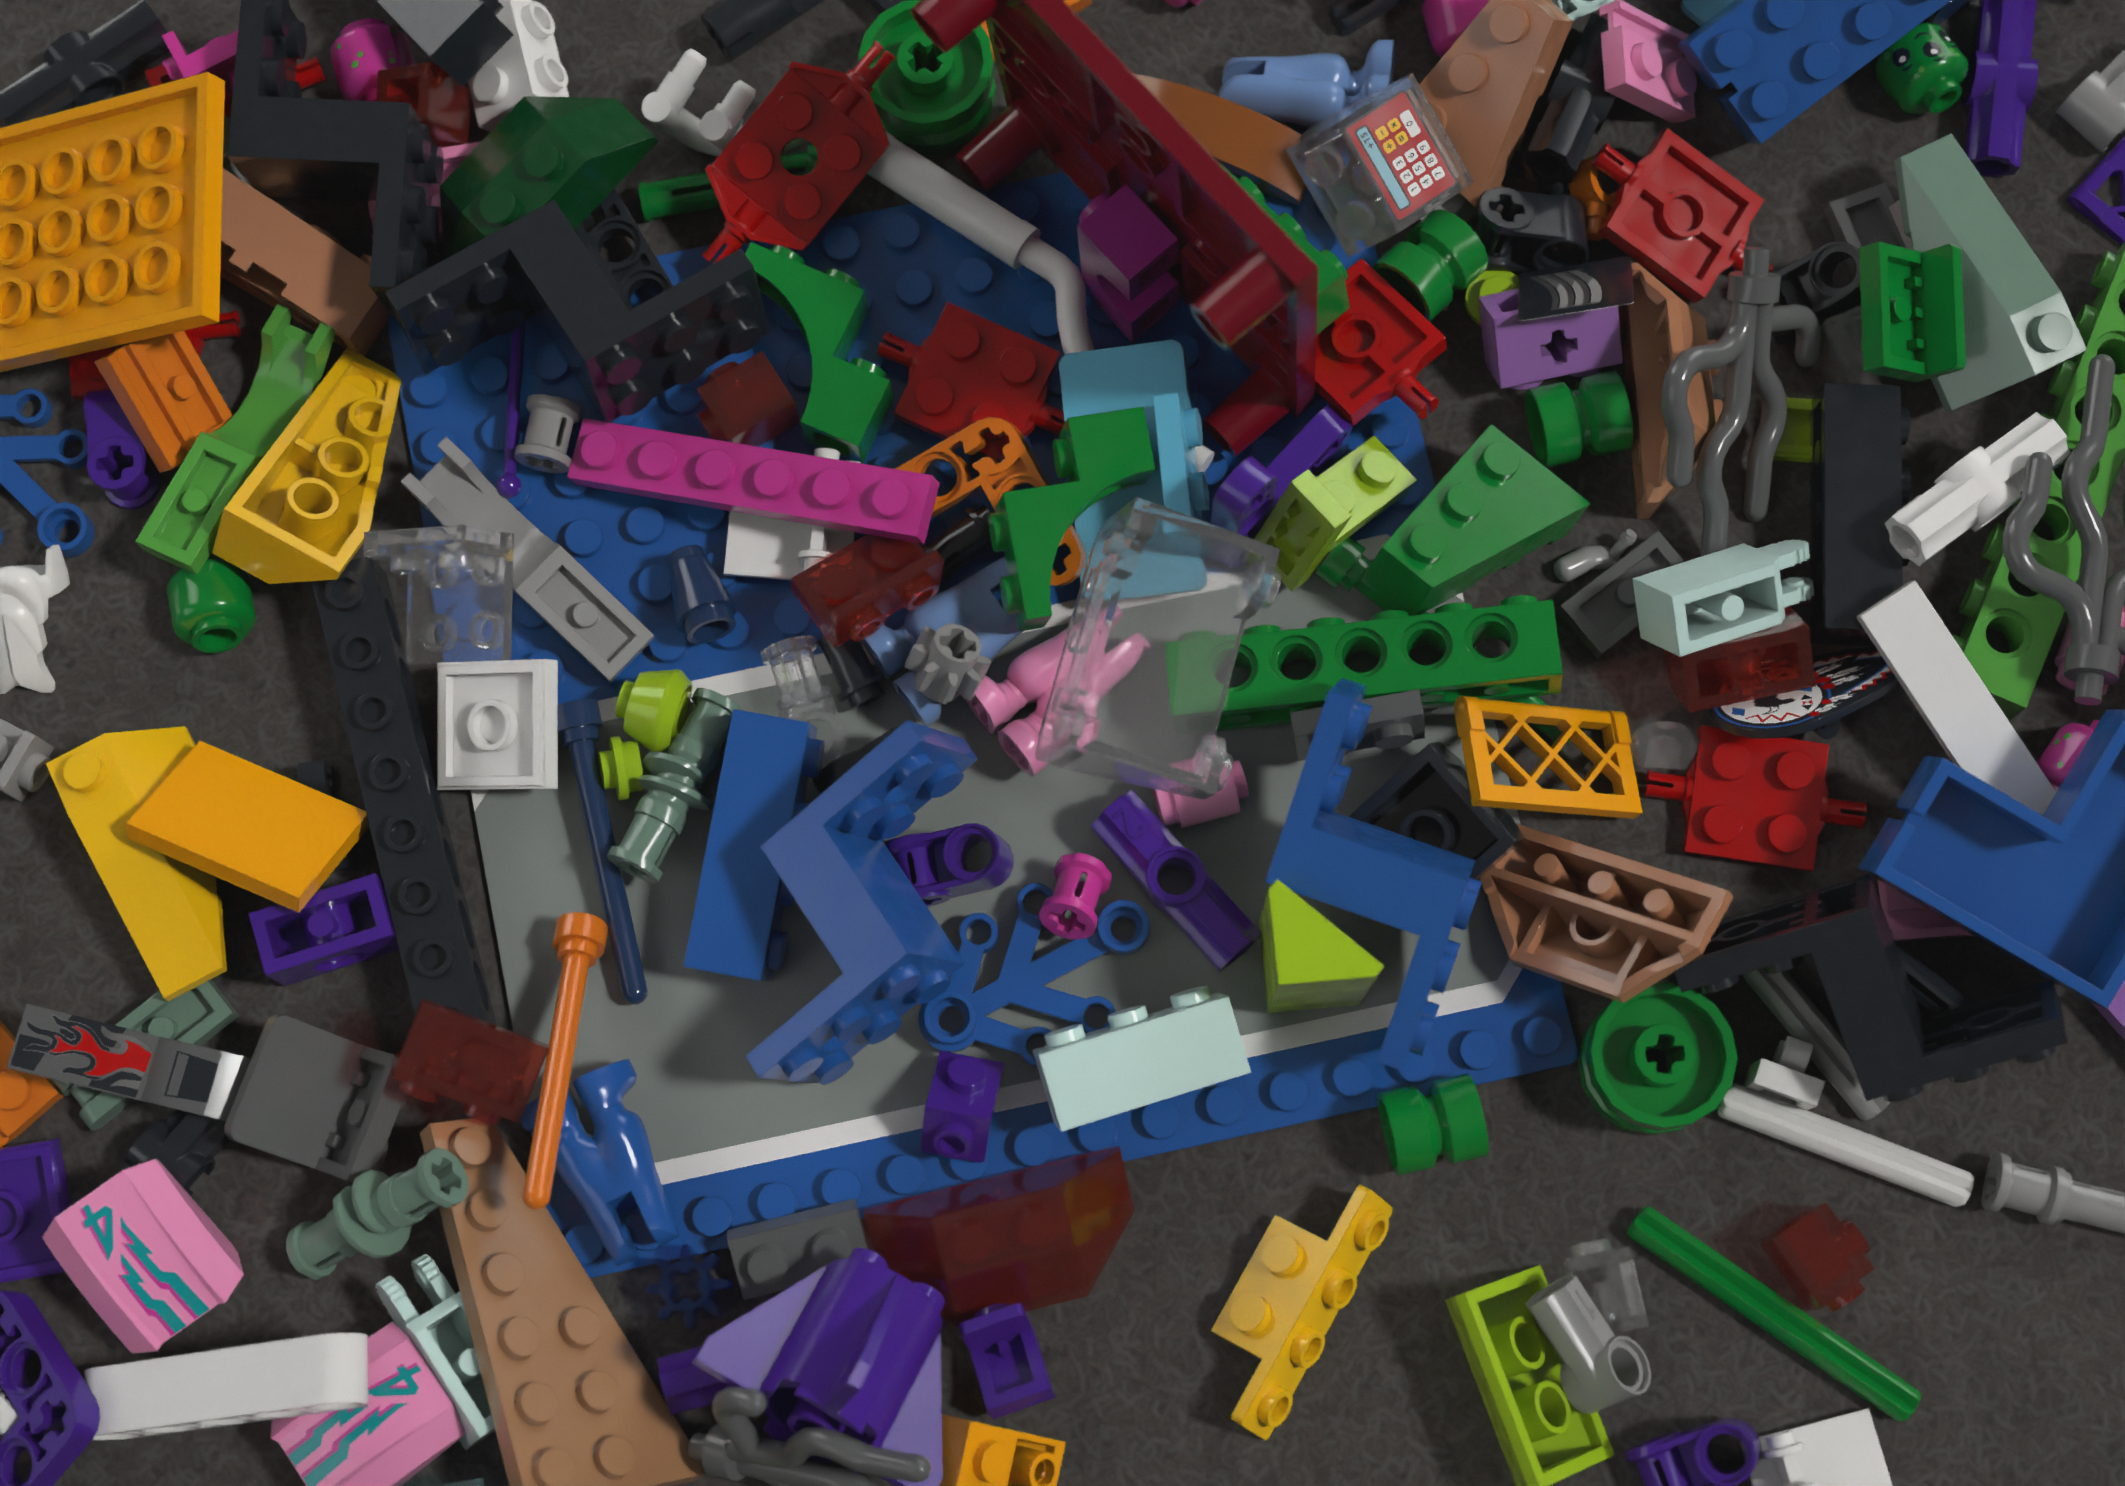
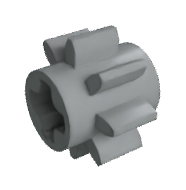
M954 623L944 625L936 632L930 627L925 626L905 662V668L917 671L915 675V689L927 698L942 704L955 700L959 695L969 701L972 700L991 664V659L980 655L981 638L968 628Z

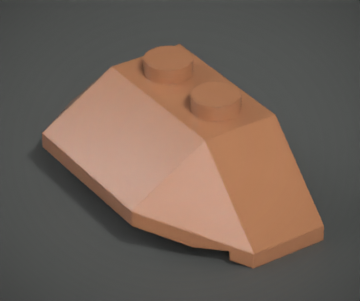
M1632 263L1634 303L1618 306L1625 389L1633 421L1631 458L1637 519H1650L1677 489L1669 484L1666 476L1669 441L1668 431L1661 412V390L1664 376L1671 362L1682 351L1693 346L1712 344L1716 340L1707 339L1706 319L1640 264ZM1718 369L1696 373L1688 388L1687 405L1694 424L1695 436L1693 470L1697 467L1700 449L1723 409L1722 400L1713 399L1711 377L1717 376Z
M1517 824L1525 839L1480 877L1507 954L1514 965L1621 1003H1625L1703 954L1733 899L1729 890Z

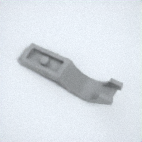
M445 437L437 445L445 456L420 481L409 473L401 480L403 486L483 566L517 594L595 670L611 683L653 641L654 634L563 547L543 534L506 498L502 497L475 464L452 441Z

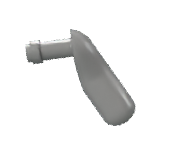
M1631 529L1624 530L1611 549L1607 546H1584L1559 558L1554 563V574L1559 580L1569 582L1590 570L1609 569L1622 559L1620 557L1630 545L1634 544L1637 534Z

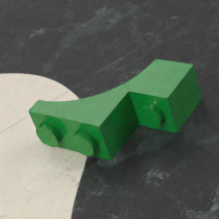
M751 242L745 255L754 266L760 293L775 302L787 313L804 336L811 351V391L807 407L801 419L806 442L820 448L838 450L841 457L864 464L894 401L891 382L885 378L886 373L881 368L860 358H852L850 363L845 361L869 313L865 290L860 288L861 285L856 279L842 271L827 269L826 273L804 265V260L798 254L785 247L771 245L770 249H766Z
M1144 407L1067 418L1059 433L1060 439L1053 440L1052 450L1056 473L1059 478L1067 477L1068 483L1003 492L996 505L997 513L989 514V532L995 552L1004 551L1008 576L1000 577V590L1006 615L1016 614L1019 631L1044 628L1052 616L1050 581L1053 563L1063 535L1072 523L1088 508L1103 498L1123 489L1145 484L1154 472L1155 464Z

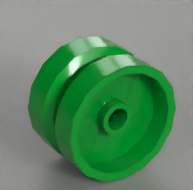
M906 0L882 12L864 33L858 54V62L871 48L875 40L885 49L872 63L870 69L886 50L896 58L872 86L874 91L871 93V97L885 131L895 136V139L920 155L930 156L951 153L971 142L990 120L996 99L994 63L990 38L980 25L948 53H945L928 38L912 16L911 9L921 0Z
M1659 982L1625 1003L1613 1000L1599 1011L1583 1034L1577 1062L1582 1088L1597 1112L1622 1130L1651 1136L1676 1132L1715 1110L1732 1086L1738 1057L1732 1029L1714 1003L1694 989L1681 993L1679 985ZM1647 1051H1655L1661 1056L1663 1060L1661 1072L1656 1071L1657 1062H1647L1645 1055Z

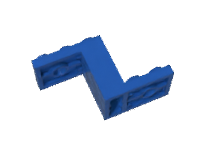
M1341 678L1328 691L1265 882L1273 885L1278 879L1295 893L1419 935L1377 1059L1379 1063L1403 1070L1409 1052L1421 1056L1423 1054L1439 1008V1004L1428 1001L1430 991L1434 990L1440 993L1445 991L1461 944L1449 940L1452 927L1463 931L1466 930L1482 882L1470 878L1475 863L1473 859L1334 812L1336 805H1340L1352 771V768L1341 765L1346 749L1354 751L1357 743H1361L1373 708L1371 705L1362 703L1367 686Z
M909 720L905 721L760 846L843 974L745 1056L759 1078L788 1080L790 1082H811L822 1085L839 1079L852 1068L854 1062L851 1058L868 1044H877L893 1035L902 1025L901 1016L917 1003L924 1004L941 995L951 983L948 977L965 964L883 842L884 839L893 838L907 830L915 821L914 813L929 800L946 795L961 783L964 778L962 772L978 759L965 739Z

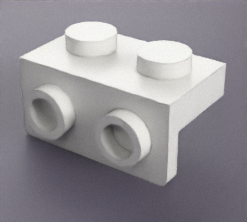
M498 0L504 8L496 17L514 35L468 81L478 126L484 130L491 132L524 96L569 97L567 90L568 76L560 62L554 37L555 24L547 8L539 2L533 0Z

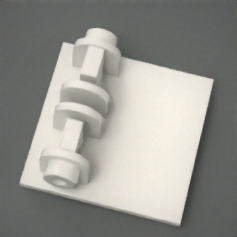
M817 448L814 451V456L839 460L840 452L831 448ZM730 511L724 576L850 584L855 532Z
M1869 1408L1759 1437L1762 1449L1760 1459L1749 1475L1752 1486H1893ZM1740 1442L1743 1456L1746 1461V1449L1743 1443Z

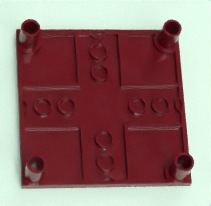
M921 0L911 9L912 16L923 32L945 53H948L986 21L1007 108L955 155L957 162L964 172L983 192L988 193L1041 149L1090 202L1103 193H1108L1112 196L1127 184L1178 238V262L1168 272L1179 283V296L1187 303L1194 317L1209 336L1224 349H1230L1252 372L1242 384L1202 419L1208 432L1227 453L1236 457L1288 412L1297 419L1315 403L1318 266L1063 0Z

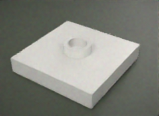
M531 659L437 663V790L558 789V660Z

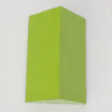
M1277 879L1269 888L1258 922L1259 931L1262 933L1260 944L1267 1013L1359 1005L1367 996L1384 965Z
M1541 1265L1445 1300L1516 1486H1549L1615 1455L1598 1411L1592 1414L1583 1413L1576 1409L1567 1399L1560 1380L1563 1362L1525 1305L1535 1293L1548 1286Z

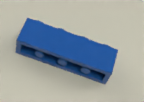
M733 709L683 967L758 981H770L771 970L782 969L788 945V932L779 931L784 905L793 906L795 899L760 846L809 805L808 803H803L808 777L818 778L825 747L824 740L816 739L818 728L811 723Z

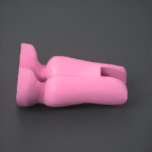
M1114 602L1102 606L1058 635L1019 655L1008 667L1006 679L1001 683H996L985 675L973 699L970 701L965 699L977 719L990 734L993 735L1001 729L998 732V741L1001 748L1023 772L1031 777L1047 766L1048 752L1046 745L1048 741L1053 738L1065 737L1078 729L1098 705L1153 653V648L1141 634L1128 639L1108 655L1098 646L1125 619V615ZM1037 702L1036 710L1028 717L1012 721L1006 725L1020 709Z

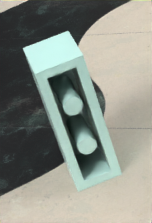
M1207 985L1195 987L1171 995L1170 1000L1173 1007L1148 1014L1145 1005H1138L1109 1014L1107 1018L1110 1026L1085 1033L1083 1025L1077 1024L1045 1034L1047 1046L1032 1051L1055 1126L1062 1132L1251 1073L1229 996L1219 992L1210 995Z

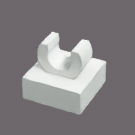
M1787 1036L1785 1041H1779L1772 1062L1761 1058L1749 1065L1743 1086L1802 1109L1810 1110L1818 1105L1825 1081L1804 1074L1811 1057L1813 1044Z

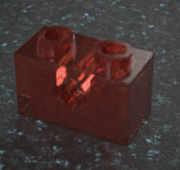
M1788 606L1784 608L1785 619L1782 624L1681 657L1665 650L1671 689L1688 712L1691 713L1815 687L1809 626Z

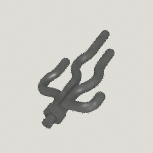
M1744 248L1742 271L1729 273L1727 300L1732 301L1729 324L1724 334L1718 341L1712 344L1693 346L1682 351L1671 362L1663 380L1661 412L1668 431L1669 441L1666 476L1671 486L1683 488L1691 482L1695 446L1694 424L1687 405L1689 384L1696 373L1718 369L1727 365L1723 409L1700 449L1696 467V487L1703 506L1700 557L1727 549L1729 501L1722 481V467L1729 448L1738 437L1746 421L1750 404L1751 384L1759 394L1762 413L1760 423L1749 448L1743 512L1747 520L1751 522H1760L1768 514L1773 457L1783 434L1787 416L1786 393L1781 380L1773 370L1770 362L1771 332L1794 329V356L1798 365L1802 367L1815 365L1820 356L1821 328L1817 316L1810 308L1799 304L1773 307L1774 303L1779 302L1781 275L1769 272V248Z
M2106 354L2096 355L2090 361L2080 439L2078 445L2067 458L2061 477L2062 498L2067 513L2081 540L2078 584L2065 575L2040 565L2033 557L2030 549L2031 532L2045 513L2050 493L2053 463L2052 458L2047 453L2035 452L2028 457L2021 500L2009 515L2003 533V554L2008 568L2015 578L2029 589L2059 602L2068 615L2071 624V644L2066 649L2064 676L2076 682L2074 701L2083 705L2101 704L2103 685L2112 684L2118 680L2121 655L2125 656V628L2120 626L2122 608L2125 601V566L2111 575L2105 582L2108 563V536L2103 521L2092 503L2088 489L2090 472L2103 455L2108 434L2115 363ZM2124 484V493H2123V522H2124V525H2125V484Z
M727 1387L715 1395L712 1412L718 1424L713 1426L707 1434L695 1433L690 1439L688 1446L689 1456L693 1460L702 1461L703 1468L710 1477L739 1481L748 1476L762 1480L772 1486H879L855 1471L920 1483L925 1481L931 1473L930 1461L920 1454L868 1445L839 1431L828 1428L806 1427L793 1433L787 1441L761 1437L748 1417L759 1416L765 1411L767 1405L766 1396L757 1389L746 1387ZM810 1455H818L829 1458L848 1468L841 1467L835 1464L808 1460V1458Z

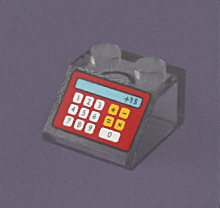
M1413 73L1312 125L1286 150L1348 258L1398 234L1474 182Z

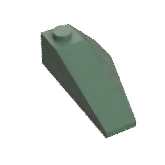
M1952 133L1894 160L1904 234L1911 238L1912 249L1924 252L1946 244L1955 245L1961 249L1966 365L1961 371L1931 378L1946 412L2035 376L2087 350L2062 292Z

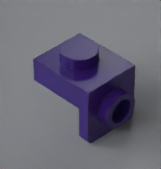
M946 1051L939 1052L924 1111L921 1150L923 1152L977 1163L985 1161L990 1127L1002 1081L1003 1062Z
M1021 1303L987 1306L979 1310L973 1319L959 1324L962 1339L971 1353L986 1409L993 1420L1056 1398L1034 1325Z

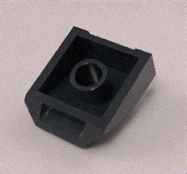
M1440 742L1429 743L1349 816L1475 860L1470 878L1475 880L1482 877L1525 839L1514 819L1503 808L1472 806L1466 766L1461 759Z

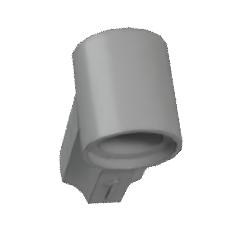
M2125 49L2101 73L2095 70L2056 111L2057 114L2101 153L2108 148L2109 143L2119 133L2122 135L2125 132Z
M1570 1273L1553 1281L1550 1285L1535 1293L1525 1303L1563 1362L1560 1371L1562 1389L1569 1402L1576 1409L1583 1413L1592 1414L1647 1391L1651 1382V1369L1643 1349L1628 1336L1616 1337L1576 1275L1573 1276Z

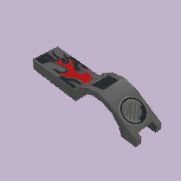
M26 1003L7 1068L226 1121L251 1058Z

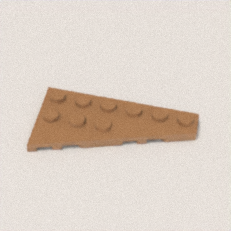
M484 1116L430 1123L420 1132L424 1152L426 1153L435 1148L450 1151L461 1162L468 1177L469 1189L466 1198L454 1207L445 1208L440 1206L439 1211L509 1485L675 1486L706 1476L707 1473L703 1468L702 1461L693 1460L689 1456V1439L675 1416L670 1414L667 1403L547 1208L532 1210L525 1205L523 1191L526 1174L492 1118Z

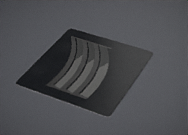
M1631 256L1519 274V321L1634 303Z

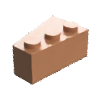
M1490 0L1410 95L1411 100L1457 179V185L1454 188L1475 207H1478L1481 196L1487 190L1503 187L1501 183L1515 151L1519 150L1526 132L1524 129L1538 96L1542 95L1573 24V20L1551 0Z
M223 168L220 277L273 308L277 304L289 308L292 313V319L313 331L317 330L320 323L331 326L336 333L333 341L335 344L344 349L348 347L356 353L365 356L387 323V318L390 314L369 287L371 256L362 254L360 258L343 248L342 243L326 230L313 224L310 226L280 204L266 197Z

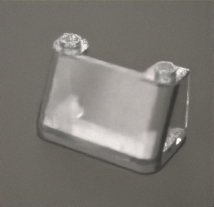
M1135 497L1108 518L1101 526L1088 557L1039 731L1035 750L1036 760L1065 770L1202 800L1215 795L1216 791H1221L1229 778L1233 757L1231 754L1226 753L1225 739L1217 736L1216 732L1246 620L1253 617L1260 607L1268 609L1278 593L1281 574L1275 571L1280 549L1139 497Z

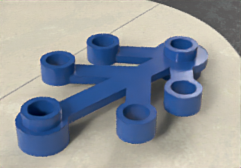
M27 388L15 395H0V420L16 419L23 426L35 429L44 426L52 417V403L38 389ZM33 399L41 401V409L38 414L29 418L23 417L22 409L28 401ZM66 429L58 435L0 437V483L38 520L37 533L41 542L48 548L52 545H60L63 557H75L84 553L91 546L95 536V527L91 518L74 504L67 502L57 504L17 463L61 461L65 467L70 469L83 468L87 465V435L78 429ZM72 440H82V452L74 458H66L64 456L65 446ZM68 524H78L80 529L78 536L69 543L61 542V530ZM0 527V546H1L2 541H3V532H2V529H1V527Z
M1041 883L1028 884L1020 890L1016 902L1019 914L999 978L975 992L974 989L983 955L990 952L996 946L999 933L996 922L989 915L984 913L970 914L962 921L959 928L961 940L959 955L965 964L951 975V983L941 995L921 1005L918 1023L922 1036L928 1044L939 1051L951 1053L963 1051L977 1041L1019 1054L1029 1066L1038 1068L1035 1058L1030 1056L1026 1050L1027 1044L1033 1037H1044L1045 1034L1052 1031L1041 1026L1032 1027L1026 1031L987 1016L1012 1004L1071 1023L1082 1024L1085 1033L1110 1026L1108 1021L1101 1028H1092L1084 1020L1085 1012L1092 1006H1101L1107 1010L1108 1014L1116 1012L1113 1004L1108 999L1101 996H1092L1085 999L1046 987L1045 985L1108 952L1116 955H1130L1139 951L1145 945L1149 936L1150 924L1147 913L1135 902L1129 900L1114 901L1102 910L1098 919V927L1090 937L1082 940L1074 939L1032 961L1043 924L1039 919V914L1034 915L1026 911L1024 901L1033 893H1039L1049 898L1053 892L1049 887ZM1125 919L1134 924L1136 933L1130 940L1120 941L1112 935L1111 927L1118 920ZM983 923L991 929V936L984 944H973L967 939V931L973 924ZM949 1009L958 1010L964 1016L963 1025L954 1032L945 1031L939 1025L940 1016Z

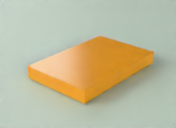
M199 741L126 822L128 839L300 913L369 828L366 811L203 741Z

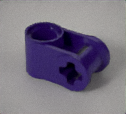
M111 389L88 391L85 394L83 408L87 431L86 466L88 474L98 487L105 490V494L114 505L129 510L145 507L155 498L159 491L160 473Z
M968 823L936 832L905 835L884 843L927 907L941 904L951 898L994 889L1002 885L1009 878L1014 867V855L1010 845L991 829L978 823ZM980 842H989L992 848V856L989 863L982 870L969 872L966 866V857L969 850Z
M1728 1417L1720 1418L1684 1432L1675 1431L1628 1448L1624 1453L1627 1461L1636 1463L1644 1486H1734L1749 1477L1759 1462L1762 1449L1759 1436L1752 1426L1741 1419ZM1718 1434H1730L1737 1437L1746 1449L1745 1464L1732 1469L1719 1465L1711 1455V1439Z

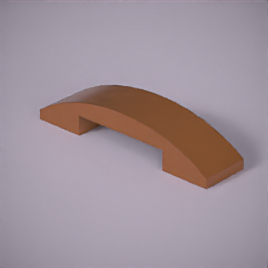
M1134 74L1218 163H1221L1228 171L1239 174L1241 177L1249 178L1259 188L1261 193L1296 205L1300 204L1322 155L1321 146L1291 128L1230 100L1186 85Z

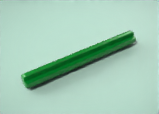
M1643 1207L1631 1221L1627 1231L1631 1239L1895 1421H1906L1918 1407L1922 1396L1919 1390L1654 1208Z

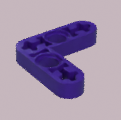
M1327 405L1311 419L1267 468L1252 456L1246 458L1226 478L1214 496L1209 538L1233 559L1238 557L1253 542L1290 482L1308 469L1315 475L1345 442L1353 429V425L1334 408Z
M0 1290V1329L3 1328L6 1332L3 1333L0 1330V1385L20 1416L19 1420L0 1441V1486H53L89 1445L97 1433L100 1422L99 1405L34 1301L23 1292ZM36 1352L41 1360V1373L36 1384L31 1386L26 1377V1366L31 1355ZM63 1426L66 1427L64 1431H60ZM27 1449L32 1458V1470L28 1480L23 1484L17 1474V1462L22 1451Z

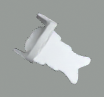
M52 545L46 549L45 565L0 567V694H6L18 685L41 693H52L55 690V680L50 674L43 658V650L48 644L43 623L48 619V598L60 593L70 585L68 569L60 545Z

